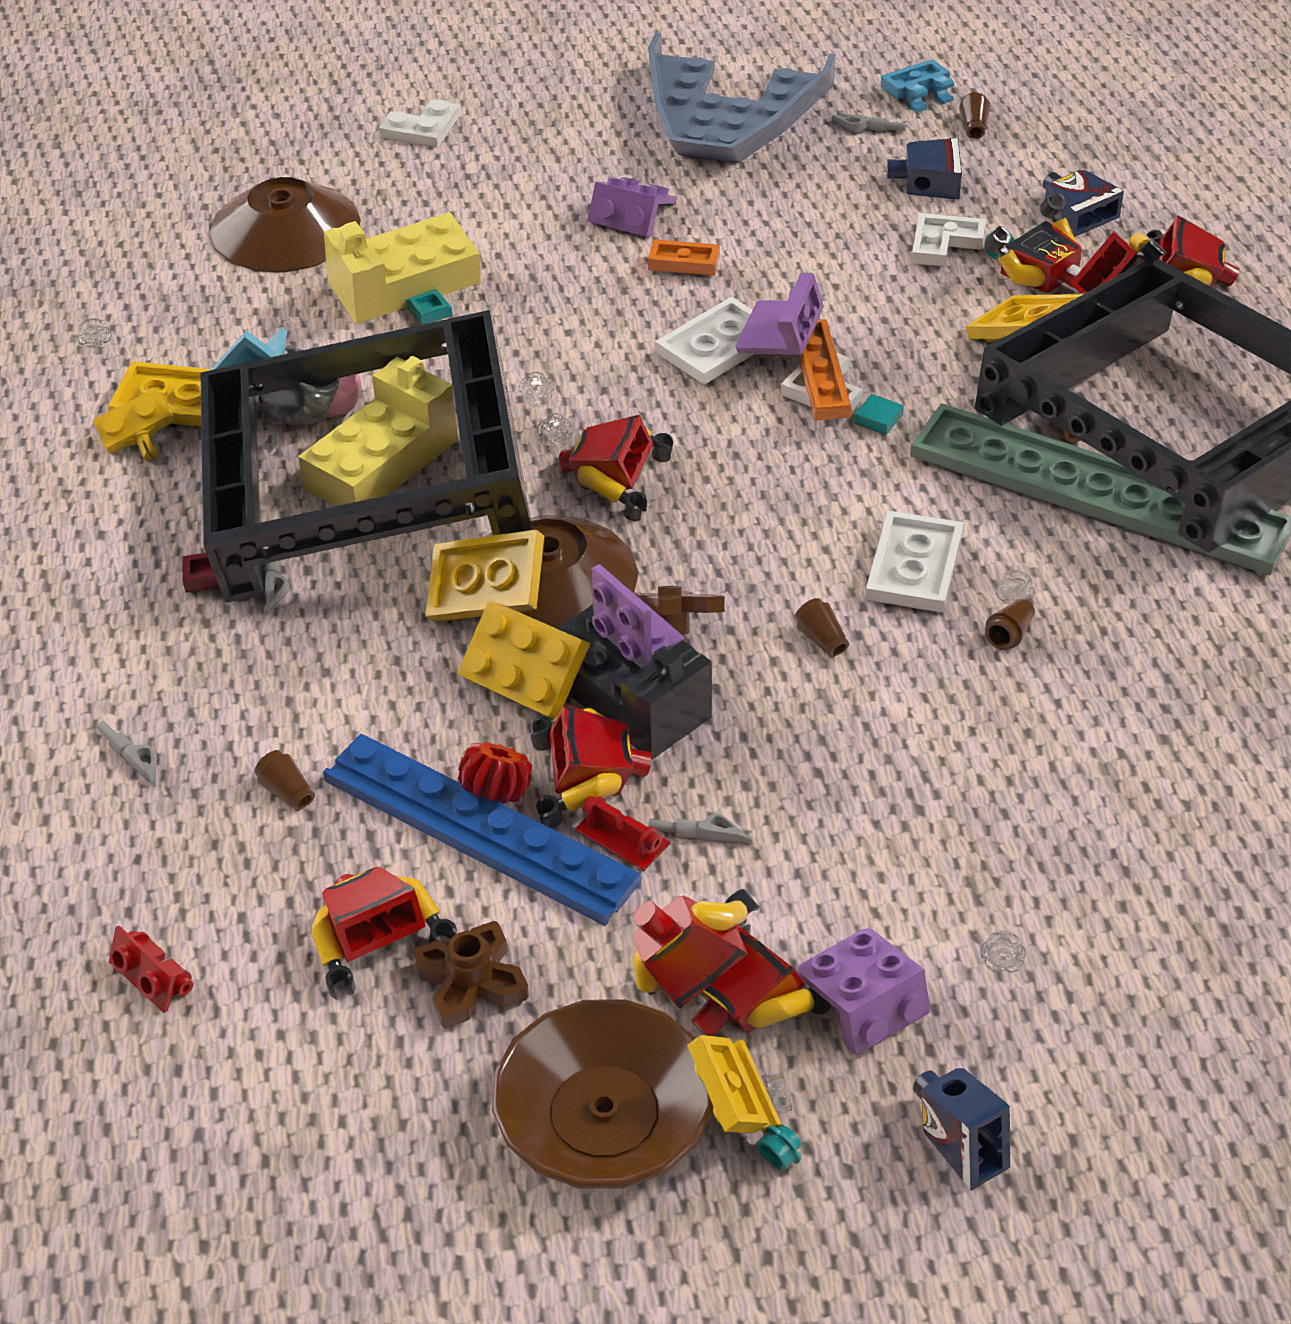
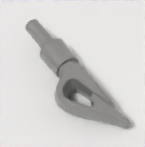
M850 114L832 115L831 118L834 123L853 134H860L867 130L885 132V129L906 130V123L886 121V118H870L863 115Z
M281 561L263 564L265 614H268L289 591V582L284 576L280 575ZM277 587H280V589L276 593H274V590Z
M105 721L100 722L97 725V729L109 740V747L125 758L154 787L156 785L157 764L155 751L149 745H133L123 733H116ZM150 758L151 763L142 762L141 759Z
M718 813L712 814L705 820L698 822L680 818L677 819V822L649 819L648 827L653 826L658 831L676 833V838H698L706 841L743 843L751 845L752 842L750 836L735 826L729 819Z

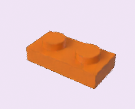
M653 239L648 257V270L715 276L720 257V245Z

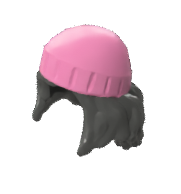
M291 345L285 347L287 353L302 351ZM359 374L309 385L301 382L299 387L259 395L258 400L262 403L260 409L266 412L265 415L272 420L274 425L280 423L290 426L314 425L322 417L331 418L349 413L360 397L361 380Z

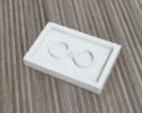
M730 297L655 341V353L705 385L754 355L753 353H738L735 347L752 309L735 298Z
M888 510L868 579L865 600L944 613L963 535L964 522Z

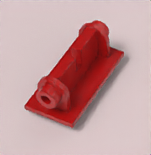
M590 796L585 800L582 811L586 813V818L575 828V832L643 872L670 845L669 840L658 835L657 828L653 826L647 827L632 817L623 815L620 810L607 804L606 800L601 796L596 798Z
M121 926L115 927L109 963L117 972L129 980L145 998L149 999L165 1013L169 1009L172 996L177 994L185 996L190 993L194 986L193 981H191V973L183 969L172 958L165 960L166 953L145 932L133 930L127 933Z

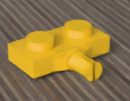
M158 386L93 419L101 440L110 454L127 446L138 444L144 460L152 459L150 453L154 458L158 456V451L151 437L161 428L176 421L163 392Z

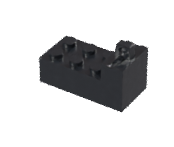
M593 605L556 628L590 643L568 695L584 708L593 709L604 717L625 723L629 727L631 745L638 750L650 752L652 760L712 718V661L703 654L698 653L684 640L670 649L663 645L652 653L651 662L641 668L633 660H627L622 655L620 649L607 637L604 638L598 634L592 623V617L594 616Z

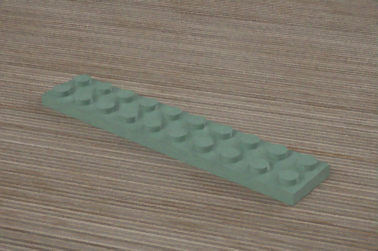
M943 403L939 405L911 444V457L1270 576L1291 537V515L1271 510L1267 513V516L1254 522L1253 525L1212 552L1207 553L1178 535L1185 503L1111 458L1008 424L1001 426L990 418Z

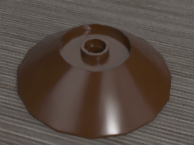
M278 177L263 181L232 198L216 213L209 233L215 250L232 264L254 271L290 272L315 267L326 262L324 231L339 228L354 221L360 226L361 219L354 202L338 190L293 177Z
M544 515L531 518L532 529L538 530L544 535L537 609L520 613L558 628L593 605L591 594L592 568L599 564L631 592H635L639 571L632 550L611 529L579 517ZM491 532V533L487 534L486 536H493V534H492V532Z
M627 999L581 1000L544 1013L512 1039L494 1072L492 1112L507 1147L537 1174L578 1189H623L665 1174L698 1145L713 1112L714 1106L704 1083L695 1072L694 1060L687 1046L696 1037L667 1013ZM602 1107H608L611 1109V1111L607 1113H601L597 1110Z

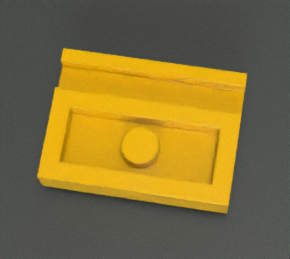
M700 1035L687 1045L694 1060L695 1072L704 1083L714 1106V1116L722 1125L724 1132L756 1133L762 1130L763 1134H765L766 1132L764 1131L767 1125L775 1127L781 1125L744 1040L739 1039L732 1043L731 1038Z

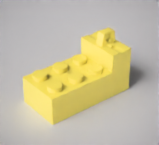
M450 212L368 239L356 221L339 228L324 231L328 283L356 324L406 308V299L435 289L441 295H445L481 283L480 253Z
M411 356L407 361L396 357L386 367L374 373L372 379L375 399L298 456L304 490L333 506L389 495L458 441L453 386L425 371L422 360Z

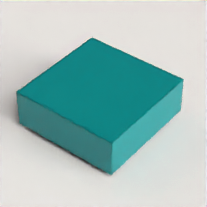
M437 289L406 299L407 309L420 325L453 316L452 307Z
M871 394L855 412L854 424L887 435L903 416L904 405Z

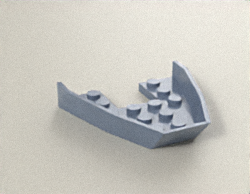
M655 32L648 47L654 101L677 155L740 163L784 133L834 86L836 54L829 53L824 69L819 74L794 71L790 68H774L761 101L750 100L746 97H725L716 93L705 94L715 71V61L705 60L701 57L687 58L663 55L662 33Z

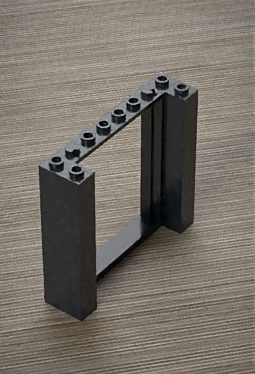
M1160 259L1154 263L1152 268L1145 262H1142L984 348L974 406L975 410L1001 426L1031 410L1185 503L1178 535L1207 553L1212 552L1253 525L1256 521L1267 516V513L1271 510H1276L1291 500V400L1190 462L1068 389L1167 332L1170 327L1173 310L1291 375V330Z
M490 310L200 372L203 546L226 603L264 595L263 564L483 516H488L493 536L533 530L505 370ZM448 354L466 478L261 522L257 422L255 419L254 396L299 387L301 382L309 385L382 369L396 357L407 361L411 356L424 360ZM256 384H261L262 386H261V387H256L255 385H256Z

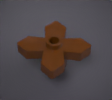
M658 586V593L633 592L684 637L685 642L686 634L690 633V613L725 612V596L693 594V592L682 591V586Z
M497 921L471 928L470 931L460 932L452 937L448 945L436 940L412 950L414 964L421 980L441 985L432 998L434 1010L443 1028H449L470 1020L479 997L504 1008L529 998L528 984L520 967L500 963L508 950L507 940Z

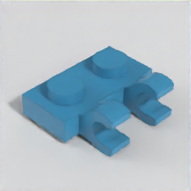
M933 59L881 75V87L897 100L907 99L909 107L916 113L927 109L928 106L923 103L921 97L928 95V90H933L935 98L942 104L954 101V97L947 90V88L954 86V81L950 78V71Z

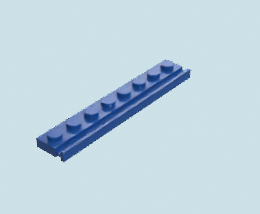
M362 733L335 759L336 764L331 769L326 768L323 771L325 782L604 926L609 923V918L614 912L617 913L641 884V873L497 801L492 800L489 802L483 797H475L473 792L465 791L461 787L462 784Z

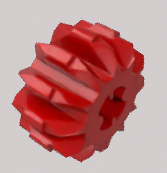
M488 741L483 743L476 742L471 743L469 748H466L464 756L461 757L457 780L462 784L461 787L465 791L473 792L475 797H483L489 802L494 800L502 804L508 801L514 803L520 801L521 797L524 796L526 788L529 787L533 765L524 754L517 753L514 748L504 747L501 743L496 745Z

